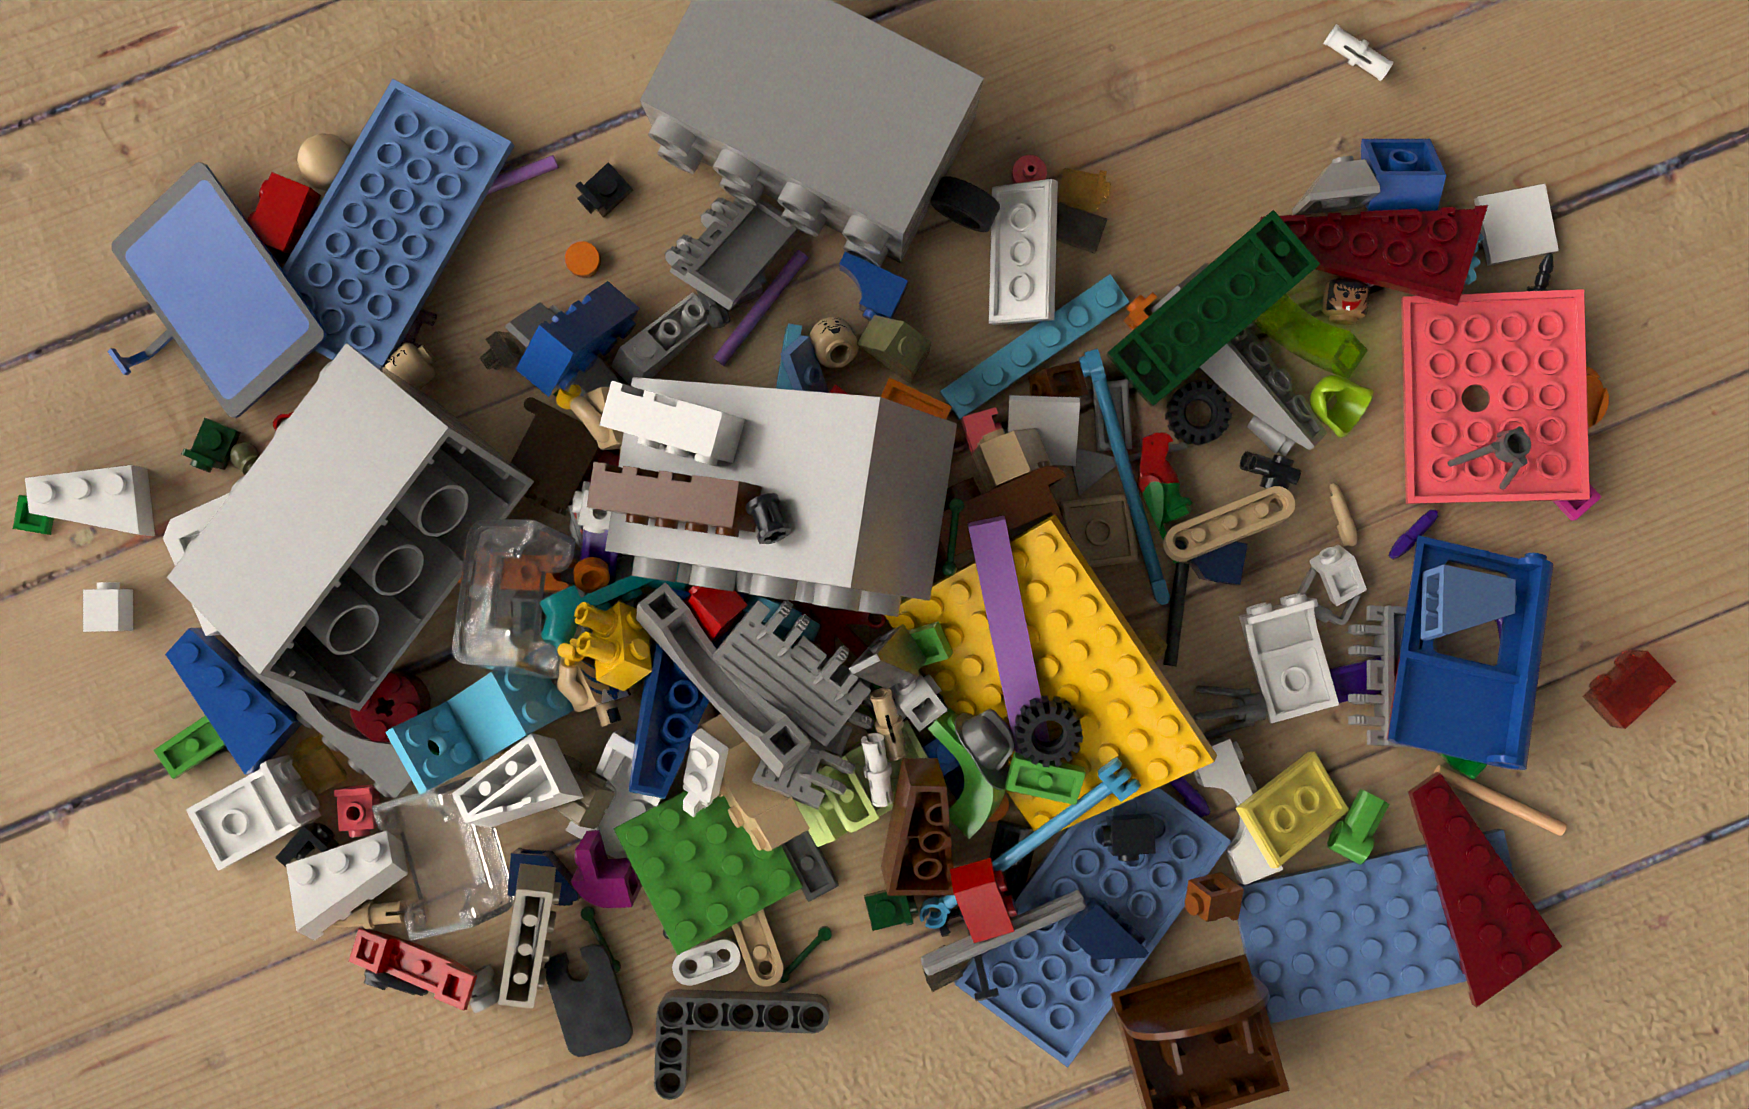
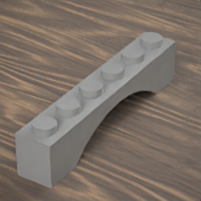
M666 582L638 603L636 620L778 778L806 755L811 744L810 740L787 715L773 707L757 692L712 658L717 649L700 627L689 607Z
M242 656L239 657L238 661L245 666L244 672L248 677L258 683L262 681L271 689L269 693L274 700L284 706L288 704L297 712L295 716L300 723L310 729L314 727L323 735L321 738L323 743L336 752L340 750L349 758L348 764L356 772L362 775L366 773L375 781L373 785L378 792L385 797L390 798L392 796L396 799L403 796L414 783L391 742H375L370 740L360 731L351 728L336 717L319 696L262 676Z

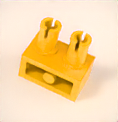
M619 601L607 611H603L587 602H582L575 609L574 617H577L574 619L575 623L592 629L593 634L585 631L579 636L576 646L579 647L577 652L578 654L595 659L596 681L625 691L651 673L649 635L636 620L637 609Z

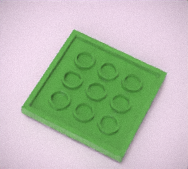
M684 791L659 804L657 807L655 806L613 828L677 955L802 888L782 846L772 851L764 849L759 851L744 827L737 828L728 813V809L731 807L725 796H717L713 799L712 804L701 809L695 817H692L683 810V800L688 794L687 791Z

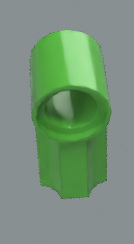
M1360 789L1345 819L1339 821L1333 828L1328 838L1327 847L1358 865L1364 863L1374 846L1373 835L1390 804Z

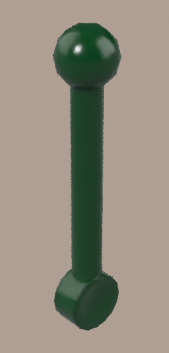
M959 498L952 499L949 504L952 518L947 561L942 566V571L947 576H952L957 571V566L954 563L959 513L964 509V503Z
M586 906L581 911V918L588 921L598 943L608 949L615 972L618 973L621 969V964L618 960L614 959L594 919V908Z
M822 926L819 928L818 936L786 969H783L782 977L779 980L780 983L788 982L790 974L822 941H828L831 938L832 932L829 927Z

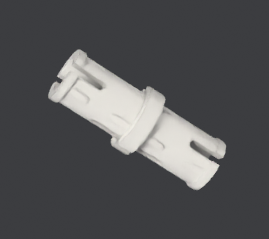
M1337 24L1323 43L1349 59L1348 64L1351 66L1357 64L1378 78L1379 81L1384 78L1394 63L1370 48L1368 41L1365 39L1362 41L1358 40L1341 29Z
M880 733L867 734L869 742L866 736H863L861 739L866 764L863 767L864 777H868L872 805L886 807L888 803L892 804L894 802L890 782L892 766L890 762H887L884 736Z

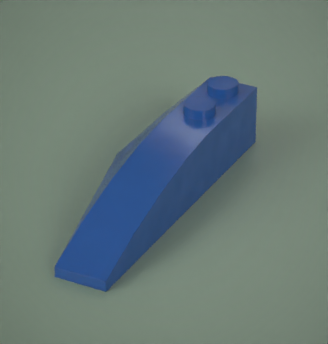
M671 588L682 601L690 595L687 591ZM731 629L713 643L716 649L728 637ZM652 638L650 648L652 672L645 676L632 759L629 792L665 799L691 742L692 734L696 732L709 700Z

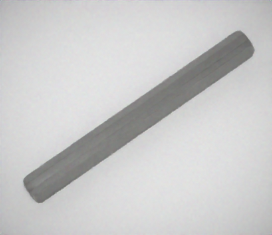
M1075 890L1012 917L1015 932L977 943L973 942L970 935L923 955L921 963L925 973L933 975L1078 913L1086 908L1085 900L1080 891Z

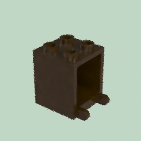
M529 397L524 401V408L535 414L511 463L534 481L523 495L524 497L536 500L537 496L543 498L541 506L566 516L569 511L568 505L573 502L575 491H582L583 482H588L592 474L593 462H598L604 450L598 447L597 440L594 439L582 422L533 397Z

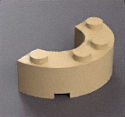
M722 714L701 724L700 728L729 748L718 796H725L731 807L728 809V813L732 822L737 828L744 827L759 851L762 849L772 851L810 829L792 797L787 798L782 794L752 782L761 758Z

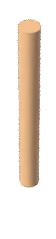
M1438 765L1434 773H1441L1449 785L1554 834L1562 836L1566 830V823L1443 766Z

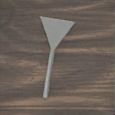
M1187 444L1168 446V453L1184 450L1187 448ZM1077 448L1076 466H1072L1079 496L1116 466L1114 457ZM1141 452L1128 455L1130 461L1139 460Z

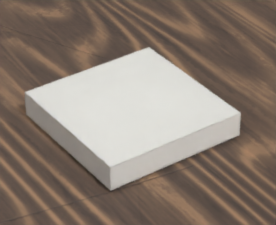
M1546 184L1478 196L1474 199L1475 206L1488 205L1480 231L1484 237L1482 242L1487 266L1542 256L1547 253L1553 254L1559 251Z
M1009 395L1008 432L1037 428L1051 465L1076 466L1080 398Z

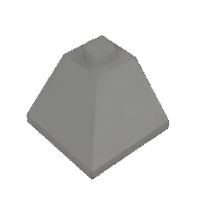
M1353 156L1338 157L1333 159L1332 163L1320 173L1292 209L1293 215H1309L1359 209L1380 193V185L1365 159L1353 161Z

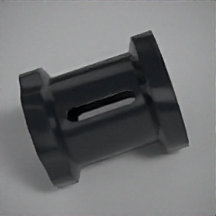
M767 493L755 497L745 506L748 515L753 516L759 531L756 536L759 544L778 542L792 532L789 523H784L778 508L780 500L775 493Z

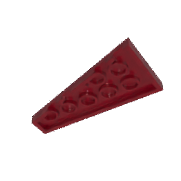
M1488 205L1475 206L1474 209L1455 210V207H1442L1441 210L1436 211L1401 209L1362 211L1357 215L1328 213L1327 216L1305 217L1304 214L1283 215L1279 217L1320 263L1314 270L1457 306Z
M1435 772L1409 790L1408 794L1419 831L1423 834L1430 867L1433 868L1438 884L1436 887L1450 934L1455 941L1461 960L1459 963L1470 990L1468 992L1472 1005L1477 1008L1561 949L1562 945L1442 774Z

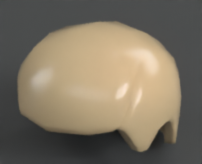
M320 133L308 138L302 143L298 151L297 163L302 178L312 187L328 190L350 153L349 147L338 136Z

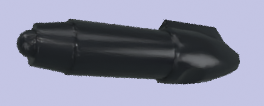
M367 969L365 970L364 983L382 990L389 987L411 995L423 996L428 994V990L389 973L382 972L376 974Z

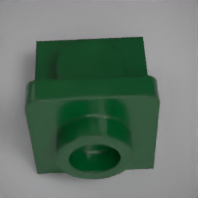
M204 418L192 448H184L181 455L191 458L190 465L203 471L211 472L212 468L225 470L230 460V451L236 445L241 432L211 419Z
M887 890L864 895L872 931L906 923L907 926L913 924L912 915L918 913L914 895L888 896Z

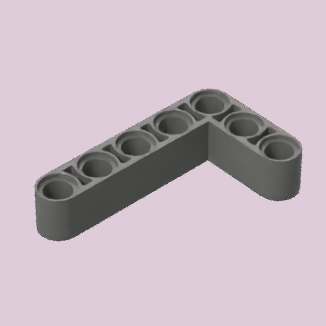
M670 990L662 998L656 1013L654 1087L657 1094L663 1099L672 1100L678 1098L684 1092L690 1074L691 1030L819 1033L825 1029L829 1021L830 1007L828 1001L821 995L809 993ZM677 1002L683 1008V1014L679 1016L669 1014L666 1010V1004ZM704 1003H711L718 1009V1014L714 1017H707L701 1012L700 1006ZM740 1004H746L752 1008L753 1015L749 1018H741L735 1012V1007ZM781 1005L787 1009L788 1016L784 1019H775L770 1014V1009L773 1006ZM815 1006L822 1010L823 1016L819 1020H810L806 1017L804 1011L809 1007ZM669 1037L677 1038L681 1042L682 1048L672 1051L666 1047L664 1040ZM670 1072L675 1073L680 1078L681 1083L675 1086L669 1085L665 1082L663 1075Z

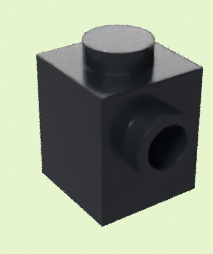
M1149 814L1106 816L1107 825L1101 826L1103 847H1108V851L1113 856H1118L1119 861L1139 860L1140 854H1156L1154 819Z

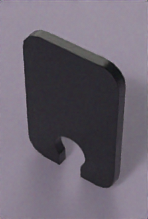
M591 944L580 948L582 958L589 966V974L583 980L575 979L570 975L568 970L569 959L566 952L552 956L544 965V968H546V981L567 1048L570 1053L577 1057H585L623 1046L630 1041L633 1035V1026L610 953L601 944Z

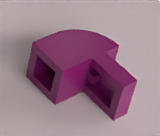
M600 830L586 831L580 844L575 849V862L579 867L571 880L574 889L583 899L598 907H632L642 885L629 859H608Z

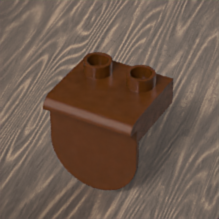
M1044 466L981 494L974 477L947 488L938 544V553L942 562L947 560L952 518L949 504L954 498H959L964 503V509L959 513L955 556L973 548L968 523L999 516H1005L1009 540L1053 515L1057 516L1071 537L1049 488L1065 478V473L1057 467Z
M1246 954L1110 993L1142 1109H1229L1290 1091L1265 1007L1270 1000L1269 991L1251 973Z

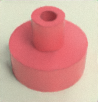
M1034 155L1022 156L1013 166L1012 181L1014 184L1045 180L1047 176L1045 163Z

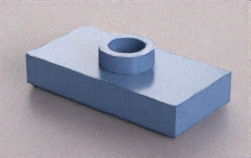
M799 336L780 354L793 390L829 393L810 337Z

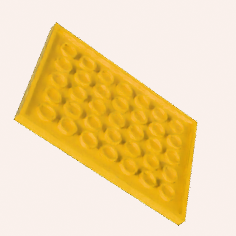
M1053 515L1012 538L1010 545L1041 696L1047 695L1049 701H1053L1054 696L1060 697L1062 704L1065 700L1068 701L1072 709L1075 708L1082 727L1083 741L1082 743L1079 742L1080 750L1078 753L1072 751L1073 759L1069 762L1064 757L1061 758V762L1082 766L1085 769L1086 774L1078 799L1103 782L1098 777V769L1116 757L1122 762V766L1113 774H1117L1124 768H1127L1132 773L1131 777L1123 785L1135 778L1141 784L1136 792L1122 802L1114 793L1110 794L1062 830L1215 762L1216 752L1057 516ZM974 560L958 569L954 575L946 576L933 583L930 601L907 598L900 602L898 617L885 615V617L894 629L904 624L907 630L939 621L953 654L949 659L922 666L921 669L925 675H931L942 690L939 694L943 696L945 704L956 714L969 713L976 716L988 709H992L1010 728L977 566ZM1046 721L1050 741L1056 740L1062 733V726L1056 721ZM1014 752L1008 758L1009 765L1011 764ZM1006 790L1033 831H1036L1071 805Z

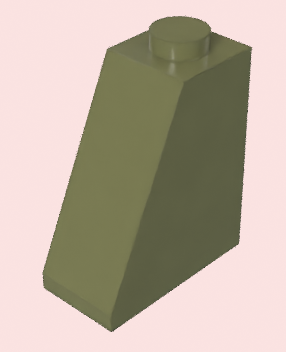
M874 315L859 337L857 345L910 383L928 357L931 341L904 321Z

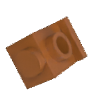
M1222 872L1188 880L1185 907L1190 915H1198L1206 922L1216 921L1224 917H1229L1233 921L1238 920L1244 889Z

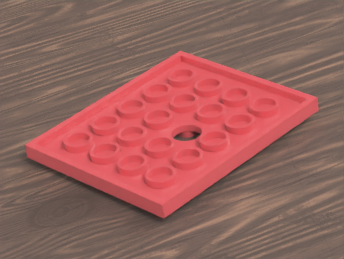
M1584 289L1461 294L1457 306L1420 296H1403L1401 298L1406 504L1589 500ZM1477 385L1487 391L1489 403L1483 411L1472 412L1465 408L1462 403V394L1467 387ZM1521 426L1531 441V449L1525 455L1528 463L1519 469L1504 490L1500 489L1499 485L1513 463L1499 460L1494 453L1453 467L1448 466L1449 460L1495 442L1498 439V432L1513 430Z

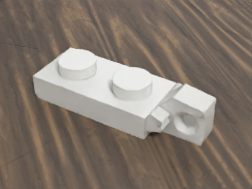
M702 728L692 734L683 780V789L688 792L683 800V810L692 817H695L701 809L712 804L713 799L719 795L729 750L727 746Z

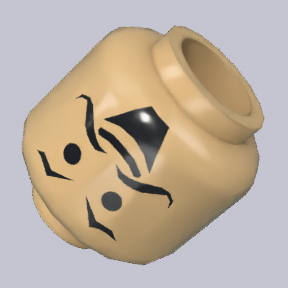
M827 317L813 326L809 337L817 360L823 366L841 368L848 365L858 353V340L852 328L844 319Z
M404 343L393 352L384 365L386 369L419 390L432 381L436 375L432 365L436 359L424 345L417 348L412 343Z

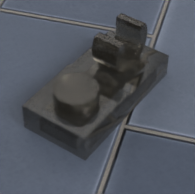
M1057 202L1056 241L1095 254L1107 218Z

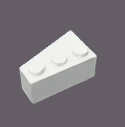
M533 733L529 734L452 793L465 824L494 827L584 798L556 739Z
M383 831L287 864L286 868L296 931L315 941L324 934L323 931L336 921L346 919L352 914L351 911L367 899H374L408 875L402 841L388 831Z

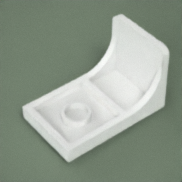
M1296 593L1281 597V604L1276 606L1264 602L1246 607L1247 614L1239 616L1259 689L1265 698L1267 716L1270 723L1339 705L1317 629L1314 608L1319 605L1317 599L1308 598L1306 593Z
M289 755L265 761L260 764L259 770L186 809L218 871L321 816L318 811L320 805L317 797L311 790H307L301 779L303 778V772L300 765L294 759L291 760Z

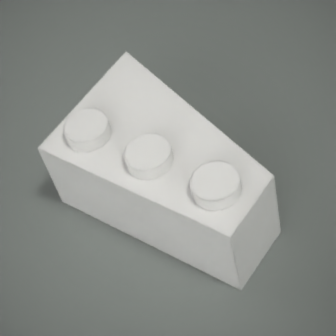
M611 381L600 426L638 436L637 443L659 449L660 443L666 444L665 452L687 458L689 451L696 453L694 461L716 466L718 460L734 462L745 419Z
M128 465L25 478L29 513L138 535L155 536L147 468Z

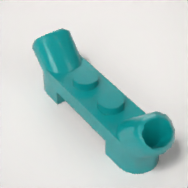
M678 564L675 582L630 575L583 597H580L575 585L570 586L539 602L547 617L541 637L545 643L557 648L562 643L570 644V640L574 638L578 627L574 620L577 618L574 617V612L582 602H587L596 608L607 611L611 608L610 603L622 598L624 603H627L642 596L643 592L641 589L647 586L658 589L666 582L670 588L686 591L689 584L677 582Z

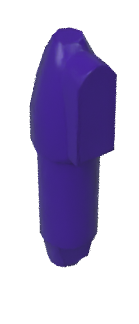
M1431 509L1423 514L1406 533H1403L1396 540L1388 556L1394 560L1408 552L1415 545L1417 536H1422L1439 517L1438 511Z
M1183 777L1169 782L1184 798V804L1200 818L1210 814V808L1204 797Z

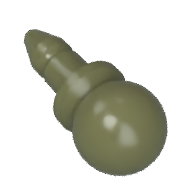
M248 442L237 443L230 451L232 464L241 469L244 475H246L260 456L256 447Z

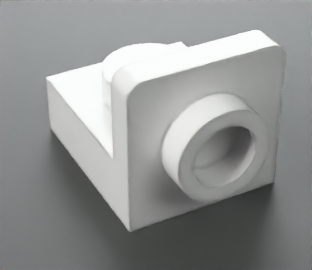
M1340 545L1326 548L1319 555L1310 559L1312 568L1321 575L1330 601L1336 606L1367 590L1355 557Z

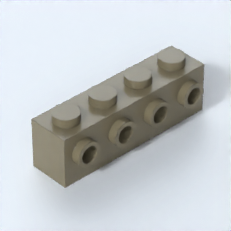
M520 863L498 1005L534 1008L537 989H544L546 968H541L542 961L548 962L551 940H546V934L554 932L556 912L550 910L552 904L559 903L561 883L555 882L556 867Z

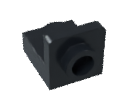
M609 162L584 185L581 181L575 185L581 193L577 200L590 214L596 210L603 218L633 191L632 187Z
M312 822L302 826L275 858L286 867L287 864L310 857L316 849L313 845L321 852L336 848L339 843L333 838L335 835L330 828L322 823Z

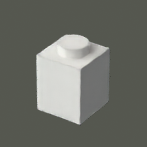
M120 582L97 583V589L83 590V632L133 631V589H120Z

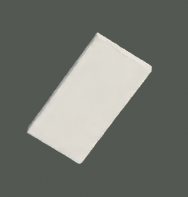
M1054 179L992 187V197L1000 204V210L991 226L989 324L1005 325L1054 320L1058 181Z

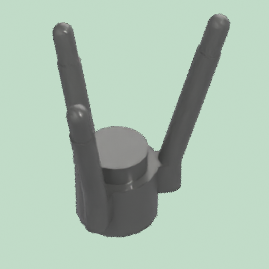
M1521 426L1513 430L1498 432V439L1495 442L1449 460L1448 466L1453 467L1494 453L1499 460L1513 463L1499 485L1500 489L1504 490L1519 469L1528 463L1525 455L1531 449V441Z
M1200 685L1196 687V691L1201 693L1238 697V699H1233L1232 708L1206 711L1194 715L1195 720L1234 716L1236 720H1239L1203 733L1206 739H1211L1242 727L1254 726L1255 721L1265 720L1267 717L1266 702L1262 693L1251 694L1250 688L1231 689Z

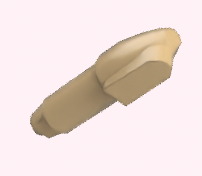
M1331 483L1329 487L1332 494L1330 500L1338 520L1335 526L1343 547L1354 546L1357 544V530L1354 519L1351 518L1339 485Z

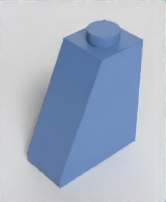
M1441 565L1423 571L1421 640H1431L1515 614L1517 601L1515 593L1516 579L1449 565Z

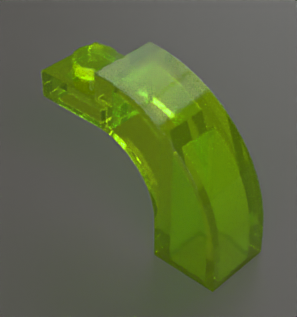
M1287 294L1262 313L1255 322L1265 334L1293 354L1325 371L1347 379L1350 378L1368 351L1351 331L1329 325L1313 317L1300 308Z

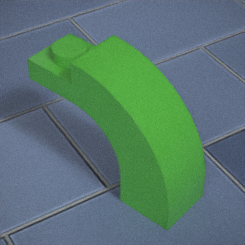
M949 708L935 720L928 730L955 756L963 770L964 789L960 798L949 808V819L970 839L997 811L1003 800L1006 788L1003 790L995 789L980 773L971 755L964 748L956 734L955 720L959 714H956Z

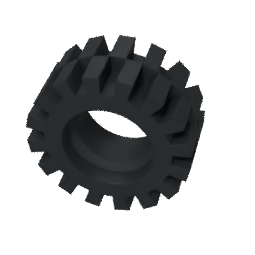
M1194 381L1181 387L1171 396L1172 398L1166 406L1168 411L1165 413V420L1168 419L1169 425L1167 426L1170 431H1174L1175 438L1178 440L1181 438L1184 440L1183 443L1202 445L1223 435L1222 433L1229 427L1228 421L1232 419V413H1229V408L1232 405L1230 401H1226L1225 396L1227 394L1225 391L1220 392L1218 390V385L1214 383L1209 385L1207 384L1208 381ZM1201 400L1210 407L1211 418L1205 426H1194L1187 420L1186 408L1191 401Z
M1047 695L1041 696L1042 702L1037 703L1036 699L1033 698L1029 700L1030 707L1027 708L1023 705L1020 709L1021 716L1017 715L1015 718L1016 726L1014 728L1019 750L1021 749L1022 755L1026 759L1030 756L1031 763L1035 765L1041 760L1043 767L1049 768L1050 761H1055L1056 767L1061 766V758L1064 757L1067 762L1073 759L1071 752L1078 753L1080 750L1079 742L1082 743L1083 741L1082 727L1075 708L1072 709L1068 701L1065 700L1062 704L1060 697L1054 696L1053 701H1049ZM1045 721H1056L1062 726L1060 737L1050 742L1038 740L1034 732L1036 727Z

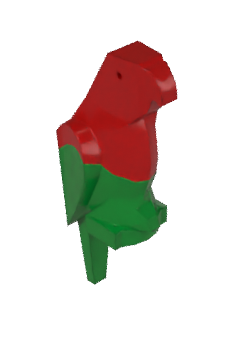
M1155 432L1142 438L1137 485L1162 540H1164L1167 533L1163 524L1191 512L1190 505L1193 502L1187 497H1182L1178 476L1171 464L1165 460L1169 450L1168 443L1173 442L1172 437L1164 432Z

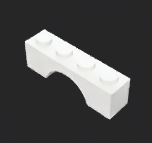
M1222 736L1209 742L1217 754L1215 762L1193 772L1198 784L1203 787H1215L1225 790L1233 798L1236 805L1239 806L1257 792V788L1251 775L1244 774L1240 762L1244 761V756L1236 741L1231 742L1230 738ZM1239 815L1237 831L1231 840L1232 842L1225 850L1237 880L1246 885L1283 870L1282 865L1279 868H1270Z

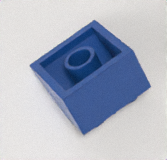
M1362 139L1361 160H1366L1380 185V193L1365 204L1368 211L1418 209L1419 211L1438 210L1447 175L1431 139Z

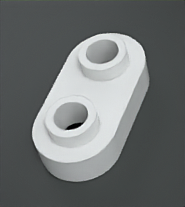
M719 937L698 944L676 956L672 966L673 975L681 984L692 986L729 974L738 967L741 960V950L738 943L729 937ZM720 949H727L730 952V958L726 960L721 959L718 956V951ZM687 960H694L697 963V969L694 971L688 970L685 962Z

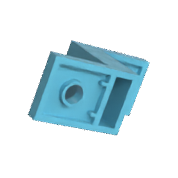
M547 645L502 666L448 701L385 732L420 795L494 757L529 734L574 711L571 702L551 681V674L558 677L552 661L561 658L557 647ZM428 740H432L438 745L439 756L434 755L429 750Z

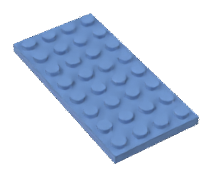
M394 79L391 80L282 268L327 332L325 341L315 349L316 352L334 360L347 343L384 367L387 359L403 342L513 150L514 144L510 140Z
M1159 787L1066 828L1025 883L1018 896L1015 897L1014 902L1017 914H1022L1075 890H1079L1086 904L1092 898L1100 905L1105 900L1120 914L1116 920L1125 929L1131 924L1146 939L1142 945L1149 952L1145 958L1094 960L1068 936L1064 929L1078 914L1075 913L982 953L989 988H998L999 996L978 1002L1068 1068L1113 1006L1110 993L1127 987L1185 907L1188 880L1208 875L1232 841ZM1149 814L1154 819L1156 854H1140L1139 860L1119 861L1118 856H1113L1108 851V847H1103L1101 826L1107 825L1106 816ZM973 957L954 983L975 999L974 994L982 992Z
M1494 829L1482 832L1514 877L1504 830ZM1426 844L1368 856L1361 865L1350 860L1257 880L1246 885L1238 884L1244 889L1239 919L1237 920L1244 954H1246L1251 973L1268 988L1270 1000L1265 1007L1270 1024L1467 981L1462 973L1459 963L1461 960L1455 941L1451 937L1438 894L1436 877L1428 861Z

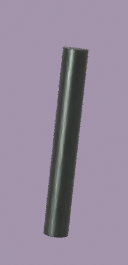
M1177 562L1175 565L1163 665L1177 667L1190 566L1188 563Z

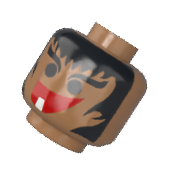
M1342 276L1328 281L1324 288L1322 313L1329 317L1330 323L1356 325L1357 320L1363 319L1367 315L1370 286L1365 282Z

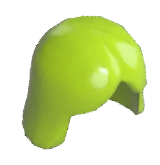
M1329 375L1323 377L1312 390L1310 406L1320 421L1331 428L1337 437L1343 438L1352 431L1373 399L1374 391L1371 388L1362 387L1343 376ZM1335 395L1337 398L1336 404L1332 410H1327V403Z

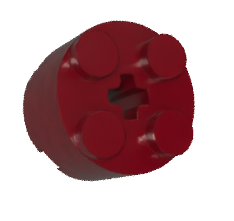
M390 670L361 710L358 711L350 708V714L354 725L364 736L375 742H390L385 732L428 711L431 698L426 685L420 678L405 671ZM393 699L395 705L391 708V711H388L386 706L389 703L388 700Z

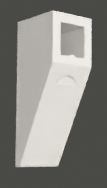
M692 292L622 345L611 365L612 368L630 386L632 384V377L652 378L710 324L707 318L709 312L706 313L700 299Z

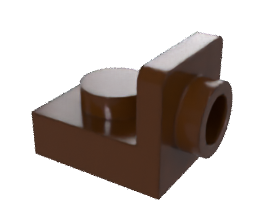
M1079 361L1046 368L1028 378L1031 396L1080 398L1089 394Z

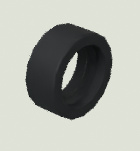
M951 176L941 178L930 200L935 210L963 227L978 232H988L1000 210V204L990 194L967 181Z

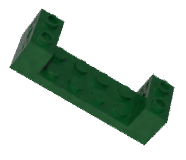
M1272 210L1109 350L1106 355L1152 407L1318 267L1320 263L1279 215Z

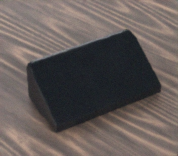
M999 820L989 858L991 857L993 862L1033 833V829L1028 826ZM1034 850L1003 872L1008 891H1004L1005 895L1018 896L1027 881Z

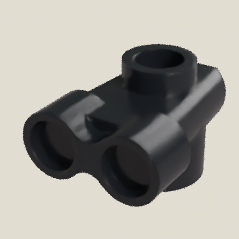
M1246 451L1240 460L1239 466L1241 470L1263 475L1260 487L1264 488L1280 486L1288 490L1290 483L1296 485L1301 475V470L1292 467L1294 460L1275 454L1271 460L1268 457Z

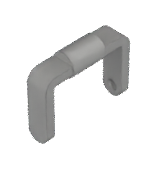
M1311 567L1297 593H1306L1316 574L1314 568ZM1361 593L1349 600L1341 617L1332 614L1331 610L1318 604L1319 606L1314 608L1315 618L1324 623L1330 621L1335 625L1346 624Z

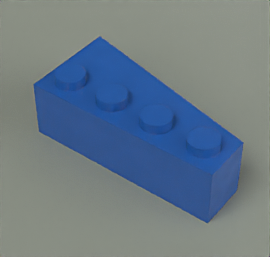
M607 281L588 293L582 302L577 300L571 304L566 313L560 311L555 314L551 319L553 322L550 324L547 321L539 324L516 370L548 397L559 388L565 391L575 381L580 370L586 373L594 365L599 353L605 356L615 346L619 336L625 339L636 326L633 319L640 308Z
M189 628L165 654L245 775L259 770L260 764L270 760L302 725L295 716L297 712L288 704L284 706L274 700L269 693L271 689L262 681L258 683L248 677L244 672L245 666L238 661L239 658L214 635L206 636L202 628Z

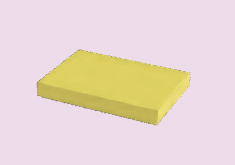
M1315 751L1307 752L1236 807L1270 868H1279L1349 811Z

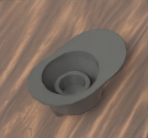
M988 709L976 716L969 713L958 715L955 720V731L959 741L971 755L985 780L995 789H1005V782L1010 768L1008 758L1014 752L1015 747L1011 729L992 709Z

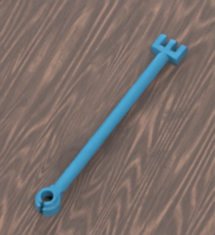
M1097 348L1084 352L1085 356L1079 357L1080 366L1084 377L1091 376L1150 579L1149 582L1154 599L1159 604L1164 605L1169 602L1170 595L1162 574L1101 356Z
M1117 757L1098 769V777L1103 781L1078 799L1076 805L1071 804L994 860L995 870H1002L1004 872L1110 794L1114 793L1122 802L1140 788V782L1135 778L1123 785L1131 777L1132 773L1127 768H1124L1114 775L1113 773L1122 766V762ZM946 895L945 897L926 899L920 909L919 917L921 922L929 914L925 926L932 929L942 927L951 909L958 905L955 896ZM930 907L939 909L940 912L931 911L929 913Z

